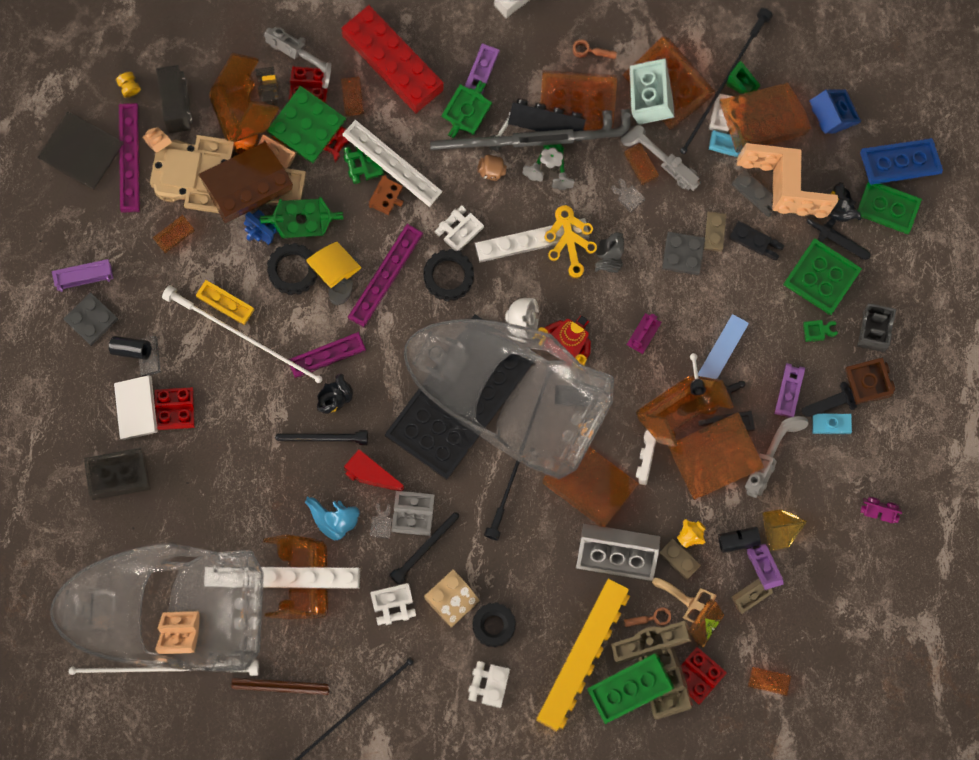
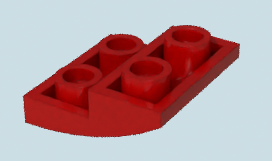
M292 66L288 100L291 99L301 86L326 103L328 87L327 89L322 88L324 73L319 68Z
M193 387L154 390L157 430L195 428Z
M698 647L694 649L681 665L690 697L699 705L727 673Z

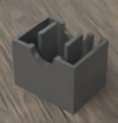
M868 303L863 311L857 347L885 352L890 346L896 309Z

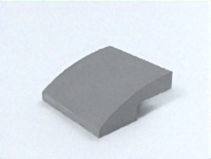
M396 491L392 532L430 536L435 495Z

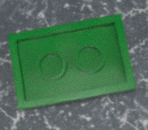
M868 180L857 211L861 213L862 218L909 235L922 199L880 183L870 185Z

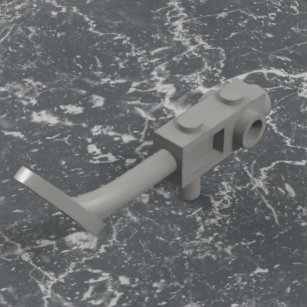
M269 27L264 33L265 42L270 44L273 49H278L293 59L300 56L317 66L324 73L322 88L327 89L331 73V63H325L305 51L306 40L303 37L297 40L285 33L282 28L275 27L272 29Z
M633 126L629 128L626 134L621 136V142L624 146H631L640 142L663 161L661 166L677 180V184L681 188L694 191L700 184L698 181L700 178L697 176L696 171L692 168H687L682 163L680 157H675L673 154L668 157L645 136L646 131L643 126Z
M796 416L784 420L774 435L766 455L760 453L758 459L748 457L747 464L754 466L745 485L746 494L757 498L758 495L762 496L763 491L767 487L768 480L775 470L777 462L773 456L781 439L786 432H797L805 429L808 426L807 418Z

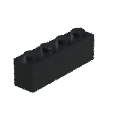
M517 98V101L513 100L508 119L509 125L534 131L584 130L586 117L583 116V113L572 111V114L564 112L565 109L560 107L550 109L546 108V104L538 102L533 105L529 104L528 100Z

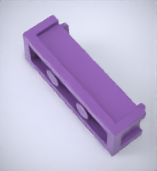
M108 259L52 271L54 285L61 292L65 288L103 280L110 282V279H114L112 267Z

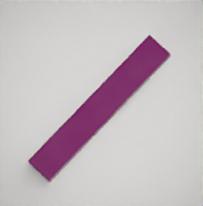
M138 103L119 104L121 213L140 212Z
M406 224L348 315L349 320L363 328L366 326L423 236V232Z

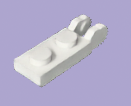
M647 429L644 435L646 447L641 449L640 459L643 460L642 466H638L636 478H639V484L642 485L647 484L656 444L654 429Z

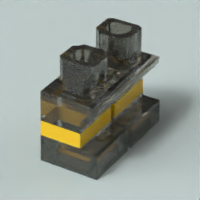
M274 67L255 69L260 101H263L265 109L276 108L275 99H279Z

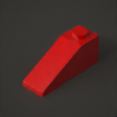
M360 449L344 466L345 475L352 481L356 479L358 482L395 491L404 490L403 484Z

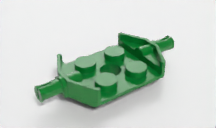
M322 197L306 200L282 201L280 199L273 214L260 216V224L271 223L282 238L324 236L332 220H343V211H330ZM299 214L303 215L306 218V222L303 224L298 223L296 216Z

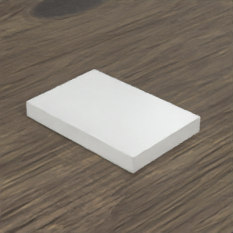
M148 375L114 383L120 439L126 440L158 433L152 377Z

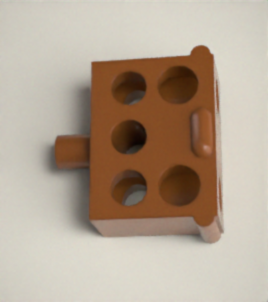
M386 175L382 176L369 201V208H374L389 215L394 204L401 207L404 203L403 200L398 198L403 186L388 179Z

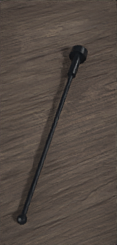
M760 8L757 13L758 20L750 32L748 41L685 146L681 147L680 152L682 154L687 153L688 146L753 38H756L764 23H769L772 19L773 13L770 10Z
M552 367L546 370L547 376L501 505L497 508L491 528L487 527L484 536L489 539L499 540L501 532L498 531L505 511L503 508L550 376L554 373Z
M408 658L404 665L294 760H300L407 666L413 665L414 660Z

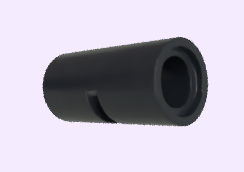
M113 336L109 342V352L112 355L147 360L151 355L152 346L146 340Z
M757 526L718 534L722 553L761 545Z

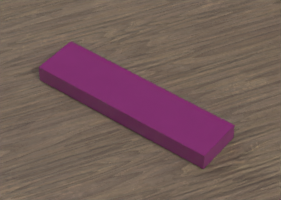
M359 332L288 360L309 372H313L364 352L366 348ZM290 365L294 378L305 375V373Z

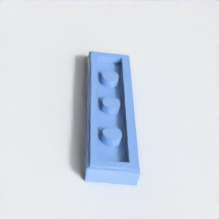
M734 314L731 315L698 373V378L703 380L705 385L710 388L715 384L749 324Z

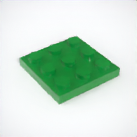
M300 86L268 128L267 132L314 164L343 125L346 118Z
M814 238L783 285L831 316L862 268Z

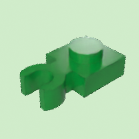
M823 320L803 322L805 342L824 340L825 335L829 337L837 336L838 331L832 332L829 329L831 326H836V322L831 321L827 325H823Z

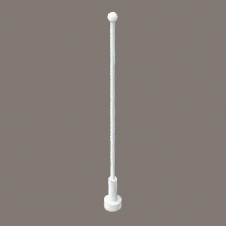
M169 285L164 290L162 295V298L168 302L174 300L175 302L181 304L189 310L193 309L197 311L198 313L204 315L205 317L211 319L212 321L218 323L219 325L225 327L226 329L232 331L233 333L260 347L266 352L272 354L273 356L279 358L280 360L286 362L287 364L314 378L317 383L322 382L323 379L320 375H314L313 373L307 371L306 369L300 367L299 365L293 363L292 361L286 359L285 357L279 355L278 353L251 339L245 334L239 332L238 330L232 328L231 326L225 324L224 322L197 308L196 306H194L193 302L177 294L176 288Z
M250 660L249 664H226V666L88 669L70 667L69 673L74 675L75 673L226 670V672H250V676H258L259 661Z

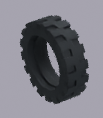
M287 243L283 247L279 246L274 253H271L270 259L267 262V272L270 282L281 293L285 292L288 295L297 293L299 295L303 291H308L310 286L315 284L318 274L308 264V273L303 280L297 283H287L278 276L277 266L286 256L298 255L307 260L313 255V252L304 245L300 246L298 243L289 245Z
M448 249V251L440 250L439 253H434L426 262L424 267L425 286L429 293L439 300L441 298L444 301H456L458 298L464 297L471 289L474 282L473 265L466 255H462L460 251L455 252L454 249ZM445 261L458 263L463 268L465 275L462 284L455 289L447 290L440 288L433 279V272L438 264Z

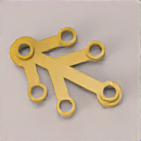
M563 205L557 208L555 212L556 222L550 231H547L544 235L545 241L552 243L556 239V233L563 225L564 234L555 248L550 250L548 258L551 261L558 260L560 252L567 243L571 262L568 273L572 278H579L584 272V267L578 262L575 243L585 248L589 254L596 251L597 245L594 242H588L572 231L571 224L581 229L584 235H590L593 227L591 224L583 223L574 217L572 208ZM563 211L567 212L568 217L563 218L561 213ZM589 226L590 232H585L584 227ZM551 233L554 238L552 240L547 239V234ZM592 244L594 246V250H588V245ZM556 252L557 258H552L550 254ZM575 266L580 268L579 273L573 271Z

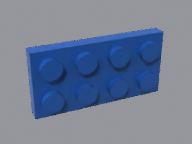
M933 138L863 148L860 151L870 185L938 175L943 172Z

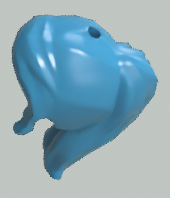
M307 497L305 504L311 510L318 528L328 538L340 540L345 536L346 532L352 530L357 524L360 510L355 506L347 508L341 501H338V504L336 501H333V506L337 508V511H328L313 497Z

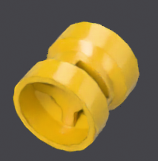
M125 72L116 78V82L122 88L121 92L126 98L136 95L141 90L138 83L134 81L135 76L133 72Z

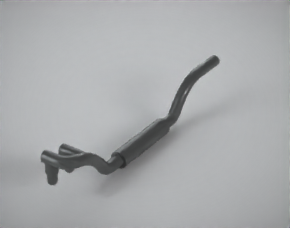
M621 109V126L618 128H612V112L607 110L603 111L602 129L586 131L566 129L513 133V136L430 141L431 150L508 145L527 147L570 144L579 140L620 137L626 134L630 128L631 113L630 109Z

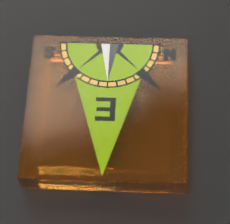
M712 599L707 601L689 629V633L696 643L703 648L725 616L718 604Z

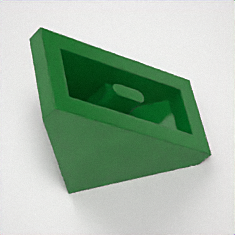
M741 61L738 62L727 81L728 87L750 100L761 86Z

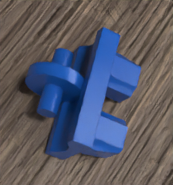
M260 210L252 214L248 212L245 215L246 220L244 222V225L247 226L244 230L248 233L246 239L248 241L255 239L258 242L262 239L266 244L270 245L277 232L276 228L271 223H268L266 226L263 223L260 224V216H265Z

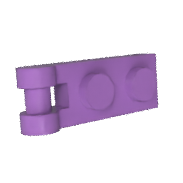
M485 44L481 45L465 84L466 88L475 90L476 86L472 84L474 81L479 82V80L487 84L498 57L499 49Z
M786 363L774 414L789 418L794 417L805 367L799 366L797 368L793 367L792 364ZM790 374L797 375V378H790Z
M762 544L755 549L748 548V558L751 560L764 589L767 590L783 585V578L767 545Z

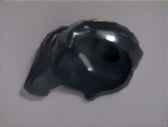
M842 182L835 184L831 194L838 195V202L830 212V217L840 222L852 219L861 220L862 215L859 211L855 210L854 204H856V201L852 199L850 191L844 188V183Z
M343 374L337 375L335 382L325 383L318 393L317 410L323 414L340 410L345 403H349L352 400L353 389L344 380Z

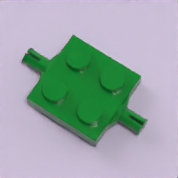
M479 80L475 90L468 89L461 84L459 85L441 115L442 118L453 125L448 134L449 137L454 139L459 129L467 131L472 135L476 133L493 104L481 94L486 83Z

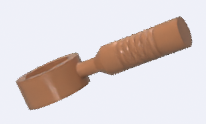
M577 40L573 45V53L579 58H583L591 52L597 56L616 59V51L600 48L590 49L588 42L585 40ZM578 44L585 45L586 51L584 53L576 51Z
M659 608L655 611L653 617L641 616L624 619L625 627L647 624L649 621L654 620L657 625L665 626L671 620V613L666 608ZM665 611L668 615L667 622L660 623L656 618L657 613Z

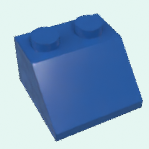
M825 90L810 100L812 111L817 116L820 122L819 126L824 133H837L861 122L846 90Z

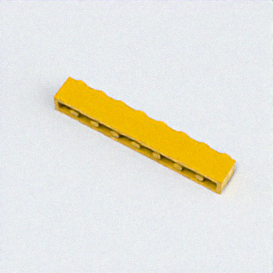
M610 579L607 580L536 721L555 731H558L559 727L564 728L568 720L565 715L568 710H573L577 702L574 699L576 693L581 694L586 684L583 682L586 674L590 676L595 667L592 664L594 658L599 659L604 649L601 647L603 640L608 641L613 631L609 629L613 622L617 623L621 615L618 612L621 605L625 606L630 598V595L627 594L628 588Z

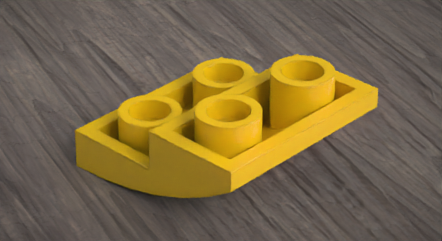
M338 242L322 248L306 260L310 267L330 288L334 287L344 278L346 280L361 269V266Z

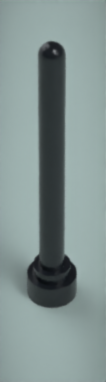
M359 430L355 434L278 433L275 435V439L277 441H355L359 445H367L368 431Z
M454 512L401 568L394 569L389 574V577L396 584L401 585L405 581L406 573L459 519V513Z

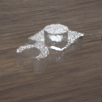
M620 178L618 182L622 187L616 188L613 185L611 189L615 194L621 195L618 200L632 213L645 201V198L633 186L627 188L625 181Z
M378 503L376 505L378 517H372L370 536L390 539L392 518H387V516L391 512V507L388 504L387 510L382 512Z

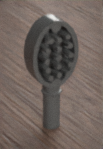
M352 257L358 263L359 260L355 257ZM351 277L347 280L345 278L332 288L329 287V299L332 304L341 305L350 298L353 289Z

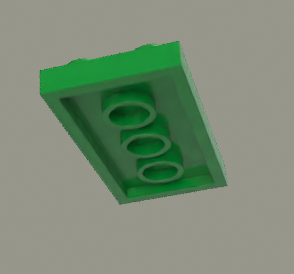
M657 653L587 688L605 724L675 689Z

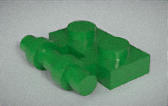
M351 147L343 149L345 153L344 160L348 164V174L352 178L353 184L361 182L359 176L362 174L365 175L366 181L384 176L382 167L359 148H357L356 152H352ZM356 159H360L362 167L356 168Z

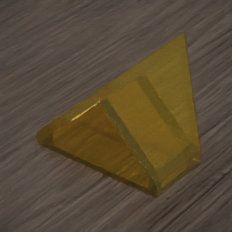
M782 509L762 512L770 551L789 548L807 521Z

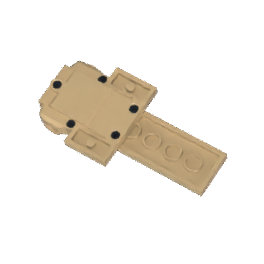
M197 135L195 145L179 140H171V144L155 153L150 184L154 188L157 197L167 202L185 199L184 208L219 213L198 174L232 158L234 140ZM284 168L293 183L292 191L266 204L277 206L280 199L282 201L302 200L306 171Z

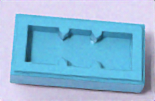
M713 130L708 149L738 157L749 140Z
M851 414L812 415V434L852 433Z

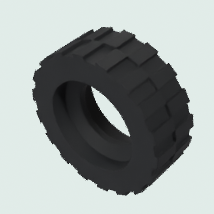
M495 602L483 605L477 610L473 618V633L476 639L487 647L503 646L514 635L516 627L514 614L503 604ZM496 615L503 620L504 628L499 634L492 635L485 630L484 623L489 616Z

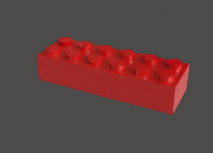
M370 5L341 28L342 37L416 114L444 91L443 81Z

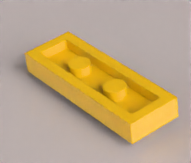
M207 280L204 281L196 294L198 299L244 326L255 310L252 306Z

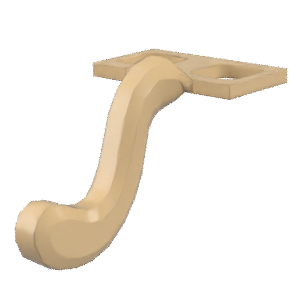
M654 577L652 581L655 587L669 592L684 603L688 610L683 619L698 626L716 598L715 594L700 588L696 597H688L663 579ZM703 593L711 595L707 604L699 602V598ZM694 609L701 612L697 621L689 619V615Z

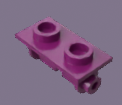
M645 313L626 345L643 354L662 322L657 320L658 317L656 315Z
M874 497L863 498L866 506L862 505L860 513H863L864 516L877 519L880 512L882 513L880 520L892 524L899 522L900 516L897 513L902 514L901 508H898L899 505L892 502L887 504L880 503V500Z

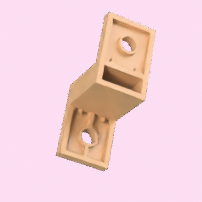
M746 143L737 158V166L747 169L761 168L764 171L773 170V211H778L781 214L797 213L799 216L815 215L817 218L828 217L838 202V195L801 191V149Z

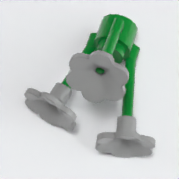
M562 144L544 145L537 162L533 166L523 167L522 173L528 176L530 180L543 181L544 173L539 171L540 163L546 164L548 168L560 166L559 178L553 180L552 188H558L559 190L570 189L574 187L575 183L574 179L566 177L564 172V147Z

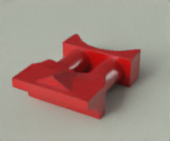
M342 126L324 149L333 155L335 162L340 157L339 151L341 148L350 143L343 136L346 128ZM335 140L336 144L333 148H330V145Z

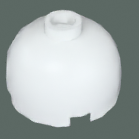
M520 298L514 301L509 310L506 311V321L516 334L523 336L535 334L539 319H535V312L539 313L536 299Z

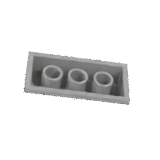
M583 524L576 569L653 581L659 553L660 536Z

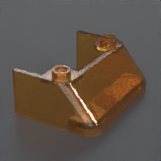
M232 53L210 90V101L227 141L237 142L265 132L279 110L278 106L250 101L248 95L254 88L251 73L259 62L258 58Z
M689 376L636 411V415L658 443L676 447L678 443L674 430L699 413L711 415L717 412L719 407L729 409L734 407L723 381L698 376L699 379L704 381L706 392L702 395H693L690 391V384L695 380V377Z
M288 534L263 539L264 543L277 545V554L282 561L288 562V567L327 568V547L322 540ZM289 588V600H282L278 605V611L264 613V617L277 619H314L325 617L328 613V588Z

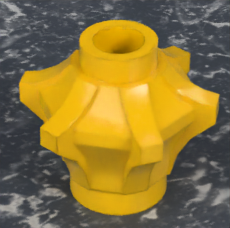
M685 519L677 539L685 548L695 544L706 543L704 539L706 527L699 520L691 522Z

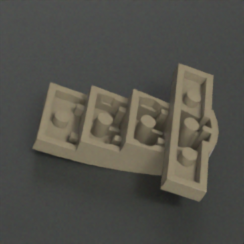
M686 621L663 628H646L639 631L634 637L611 644L617 664L639 658V661L657 653L675 689L650 701L653 717L656 720L693 709L684 674L673 648L674 646L691 641Z

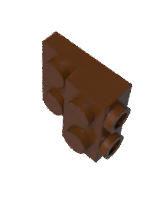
M883 357L845 368L856 405L893 396L895 385L889 379V366L887 362L884 363Z

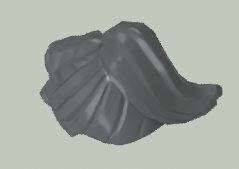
M615 232L609 238L600 240L599 248L595 254L602 260L595 264V272L605 270L610 273H617L621 270L623 266L621 256L624 252L622 233Z

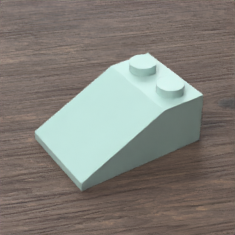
M666 59L630 66L631 109L638 125L674 118V103Z

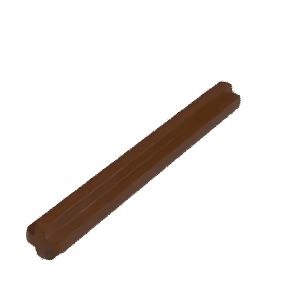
M232 678L231 688L240 690L328 695L330 689L329 684L243 678Z

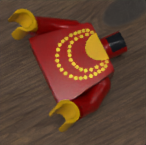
M581 315L575 323L568 318L565 321L559 320L544 328L540 327L534 334V336L540 335L542 337L540 342H543L546 338L545 344L572 362L573 365L576 363L582 364L581 369L584 368L591 353L589 333L584 330L589 321Z

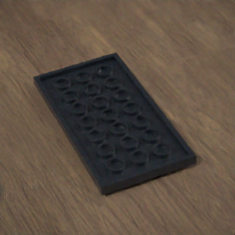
M474 314L384 434L385 437L448 480L536 361L537 357Z

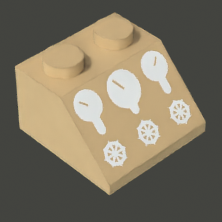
M454 570L448 573L424 596L428 604L451 628L480 602L467 583Z

